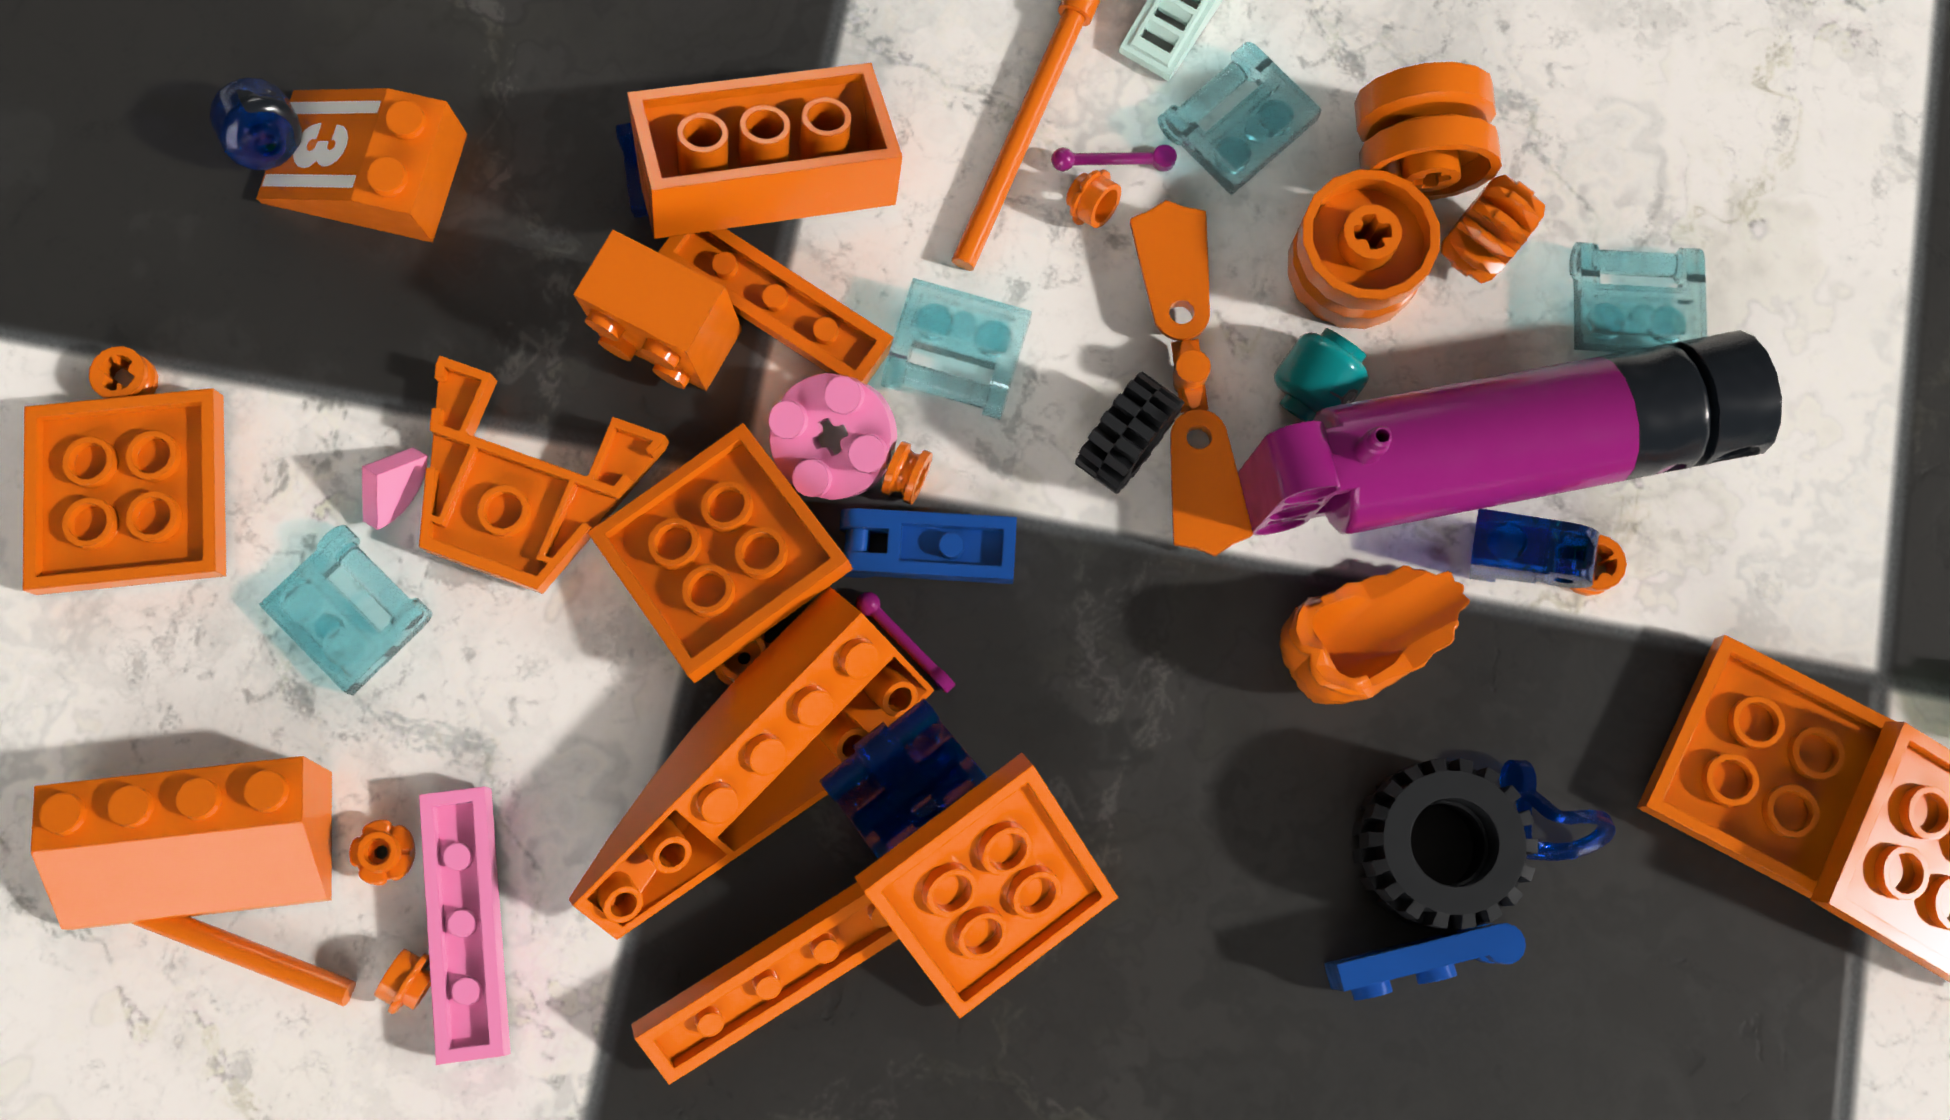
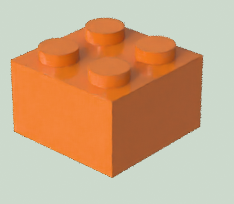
M615 230L611 231L573 294L587 315L584 320L585 323L599 334L600 339L598 343L604 349L626 361H631L634 355L650 362L654 365L652 371L658 377L680 389H685L687 384L690 383L707 391L742 331L725 286Z

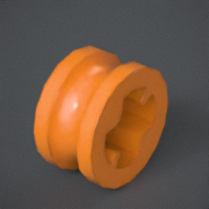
M116 346L102 351L94 358L89 368V381L92 389L105 399L154 394L158 387V373L155 366L148 359L140 356L135 350L124 346ZM121 368L134 376L132 382L127 387L114 379L116 373Z
M902 441L893 454L882 484V493L890 496L893 492H899L903 495V501L912 505L925 482L933 453L923 450L921 454H916L911 450L910 443Z
M1595 534L1587 535L1582 539H1586L1585 547L1588 548V555L1595 552L1601 556L1603 560L1598 563V566L1605 565L1606 573H1601L1592 579L1587 577L1583 571L1582 575L1585 577L1569 574L1570 566L1579 565L1577 553L1587 549L1571 545L1570 547L1574 549L1567 548L1565 550L1580 549L1575 554V561L1578 564L1570 562V558L1569 561L1562 559L1563 554L1560 559L1564 563H1572L1567 566L1566 575L1570 577L1561 575V578L1576 577L1572 579L1571 587L1569 588L1575 593L1585 596L1598 595L1618 584L1625 575L1627 566L1625 553L1620 545L1610 537ZM1584 578L1583 587H1573L1574 580Z

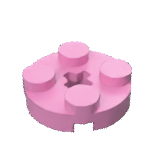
M825 373L805 378L792 386L786 392L781 402L774 405L769 413L768 423L771 429L769 441L774 462L788 482L803 496L837 500L860 495L871 489L881 480L887 470L885 467L890 461L891 451L895 450L897 427L889 404L880 392L853 377ZM827 420H830L833 426L844 425L847 429L848 436L840 440L842 451L834 455L830 447H821L819 442V436L823 433L822 425Z

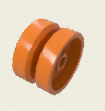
M1458 62L1423 63L1399 68L1377 77L1359 91L1354 106L1357 132L1361 141L1364 142L1359 152L1360 169L1388 171L1412 182L1429 200H1436L1476 189L1494 178L1502 167L1499 136L1496 127L1490 124L1496 115L1493 83L1490 74L1481 68Z
M1358 169L1334 177L1314 194L1288 250V277L1297 299L1315 317L1339 328L1367 329L1390 321L1409 304L1417 289L1429 275L1440 251V223L1430 200L1412 182L1388 171Z

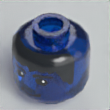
M245 77L231 81L217 92L211 102L210 121L224 152L236 164L251 170L276 168L285 163L301 143L302 127L288 97L276 85L266 80Z

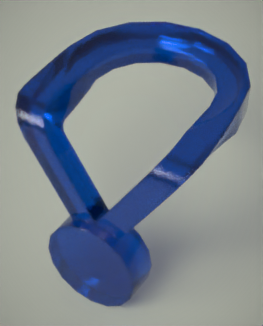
M1508 760L1503 765L1500 774V786L1513 785L1519 792L1521 797L1515 801L1518 812L1530 810L1532 815L1533 807L1541 815L1553 822L1570 825L1578 823L1598 825L1589 835L1572 842L1551 843L1538 841V853L1529 854L1526 856V859L1560 861L1578 858L1602 848L1616 834L1612 818L1606 812L1599 810L1562 811L1537 792L1535 769L1527 760ZM1532 824L1524 826L1526 839H1533Z

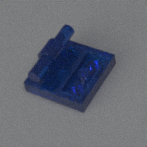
M924 698L888 727L882 722L852 746L856 752L819 780L832 799L837 801L877 859L988 778L942 724L937 713Z

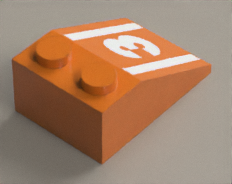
M390 88L293 90L289 103L294 108V112H296L302 127L301 143L299 146L296 145L292 125L284 118L256 199L265 205L433 243L468 135L448 102Z

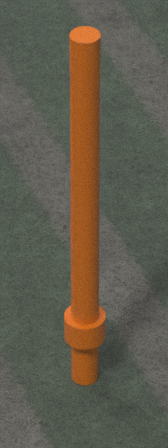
M1100 0L1061 1L1058 7V12L1061 16L952 257L951 261L956 266L968 271L974 270L1082 26H1088L1091 23Z

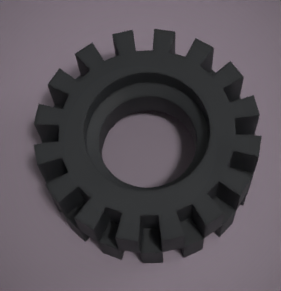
M1143 371L1138 373L1134 380L1127 384L1123 393H1120L1113 401V405L1101 417L1098 426L1092 430L1088 436L1089 440L1079 451L1075 465L1113 493L1118 494L1128 484L1131 477L1135 476L1141 465L1149 458L1153 449L1163 439V435L1180 413L1184 401Z

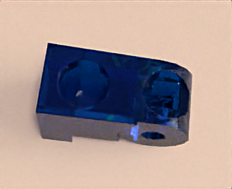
M1482 508L1478 509L1469 579L1495 582L1497 578L1534 584L1542 582L1565 588L1591 587L1594 583L1600 534L1597 530L1581 524Z

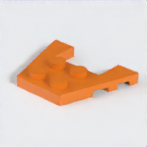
M439 355L435 365L434 376L438 381L436 408L431 409L430 431L433 433L430 468H426L419 547L427 553L543 594L590 540L591 537L587 532L606 520L666 451L669 440L661 433L612 417L587 476L475 437L474 434L498 381L491 373Z

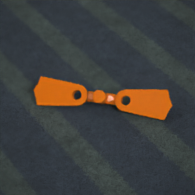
M1165 200L1151 210L1130 219V227L1155 325L1163 335L1177 340L1171 342L1174 361L1173 386L1178 393V397L1184 401V405L1181 407V413L1183 414L1176 419L1170 432L1173 544L1217 556L1232 545L1250 538L1253 535L1226 426L1216 414L1207 411L1209 409L1205 382L1211 369L1210 360L1200 351L1199 339L1191 340L1204 331L1210 317L1206 211L1184 207ZM1175 307H1184L1191 313L1192 319L1188 323L1179 324L1172 320L1169 312ZM1192 430H1201L1207 434L1209 445L1202 449L1194 448L1188 443L1187 434Z

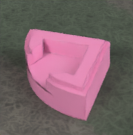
M412 447L362 466L363 522L379 530L404 512L413 501L422 484L427 468L428 455Z

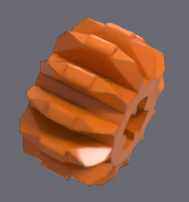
M1506 175L1492 178L1448 232V235L1441 243V254L1452 263L1451 266L1465 277L1470 276L1481 284L1491 281L1497 273L1501 272L1509 260L1514 257L1538 226V223L1544 217L1545 204L1534 195V191L1520 181L1516 182Z

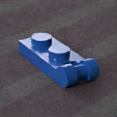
M863 508L843 509L840 513L839 530L845 533L843 553L853 567V570L844 576L852 578L875 576L1013 584L1017 517ZM876 533L888 534L887 553L869 552L870 535Z
M1508 923L1476 925L1477 927L1458 929L1326 962L1324 966L1330 988L1343 992L1351 990L1353 1000L1357 1001L1391 993L1393 989L1390 980L1415 974L1418 984H1427L1457 976L1455 964L1472 959L1483 963L1513 964L1524 955L1526 948L1525 938L1516 926Z

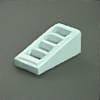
M1147 0L1120 45L1119 53L1165 80L1170 81L1223 0H1192L1199 4L1197 9L1180 0ZM1162 12L1186 27L1182 31L1157 16ZM1148 31L1174 47L1169 53L1143 37Z

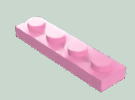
M483 786L419 795L436 1065L510 1055L492 788Z

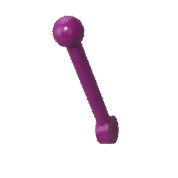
M1165 144L1158 146L1154 152L1073 153L1068 148L1062 147L1055 150L1051 156L1053 167L1057 171L1062 172L1068 171L1072 166L1150 164L1158 171L1166 172L1173 168L1177 159L1175 149Z
M864 592L858 596L855 603L856 608L864 616H871L930 676L936 685L947 694L956 685L954 681L880 608L879 597L873 592Z

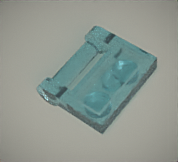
M1245 42L1231 55L1232 62L1180 107L1171 105L1157 118L1158 125L1163 134L1172 143L1181 145L1231 196L1318 121L1322 111L1259 47L1251 42ZM1246 80L1255 82L1259 86L1207 132L1197 124Z
M1576 242L1574 244L1569 260V271L1573 279L1574 350L1626 352L1707 337L1705 256L1702 249L1681 247L1676 253L1604 250L1599 249L1597 243ZM1600 274L1673 278L1677 288L1600 284Z
M913 278L886 360L881 386L900 391L905 386L982 408V415L1001 420L1031 321L1032 311ZM913 348L992 369L994 372L990 385L911 363L909 361Z
M340 525L326 533L319 541L317 550L259 605L344 693L353 696L425 627L433 613L419 598L410 599L358 547L360 539L347 525ZM342 566L391 616L389 624L382 631L328 578L338 567Z

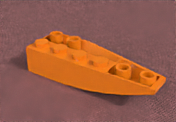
M829 586L734 680L693 726L652 777L609 836L569 897V901L577 910L618 940L844 784L935 690L862 612Z

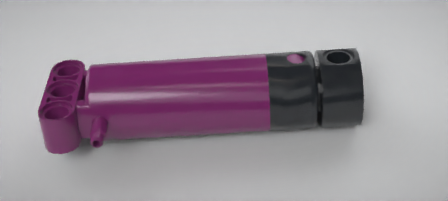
M1738 330L1679 341L1673 344L1652 346L1327 407L1319 410L1313 421L1288 425L1266 435L1238 471L1253 535H1268L1287 531L1305 524L1311 518L1326 516L1329 523L1340 534H1352L1708 465L1719 461L1764 454L1775 442L1781 425L1782 395L1778 375L1767 350L1755 336Z

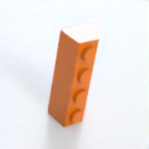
M872 63L627 92L641 187L654 239L896 205L902 153Z
M304 756L34 786L31 855L61 929L76 930L129 924L153 919L191 917L332 901V772Z

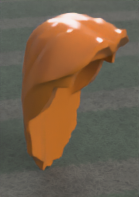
M1403 565L1387 574L1368 576L1359 582L1345 583L1340 588L1322 596L1308 597L1300 606L1295 608L1281 629L1279 645L1283 662L1289 669L1291 677L1296 681L1297 687L1313 703L1325 705L1346 704L1369 699L1384 688L1393 685L1402 677L1424 667L1434 653L1451 645L1455 639V630L1459 626V613L1468 606L1470 599L1463 593L1464 585L1460 582H1455L1450 571L1435 575L1424 569H1414L1407 565Z

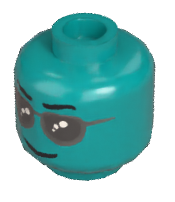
M1325 328L1321 335L1317 333L1301 335L1274 373V381L1277 387L1285 393L1279 404L1303 422L1313 421L1319 410L1354 402L1369 379L1368 372L1362 364L1367 357L1366 354L1349 340L1328 328Z

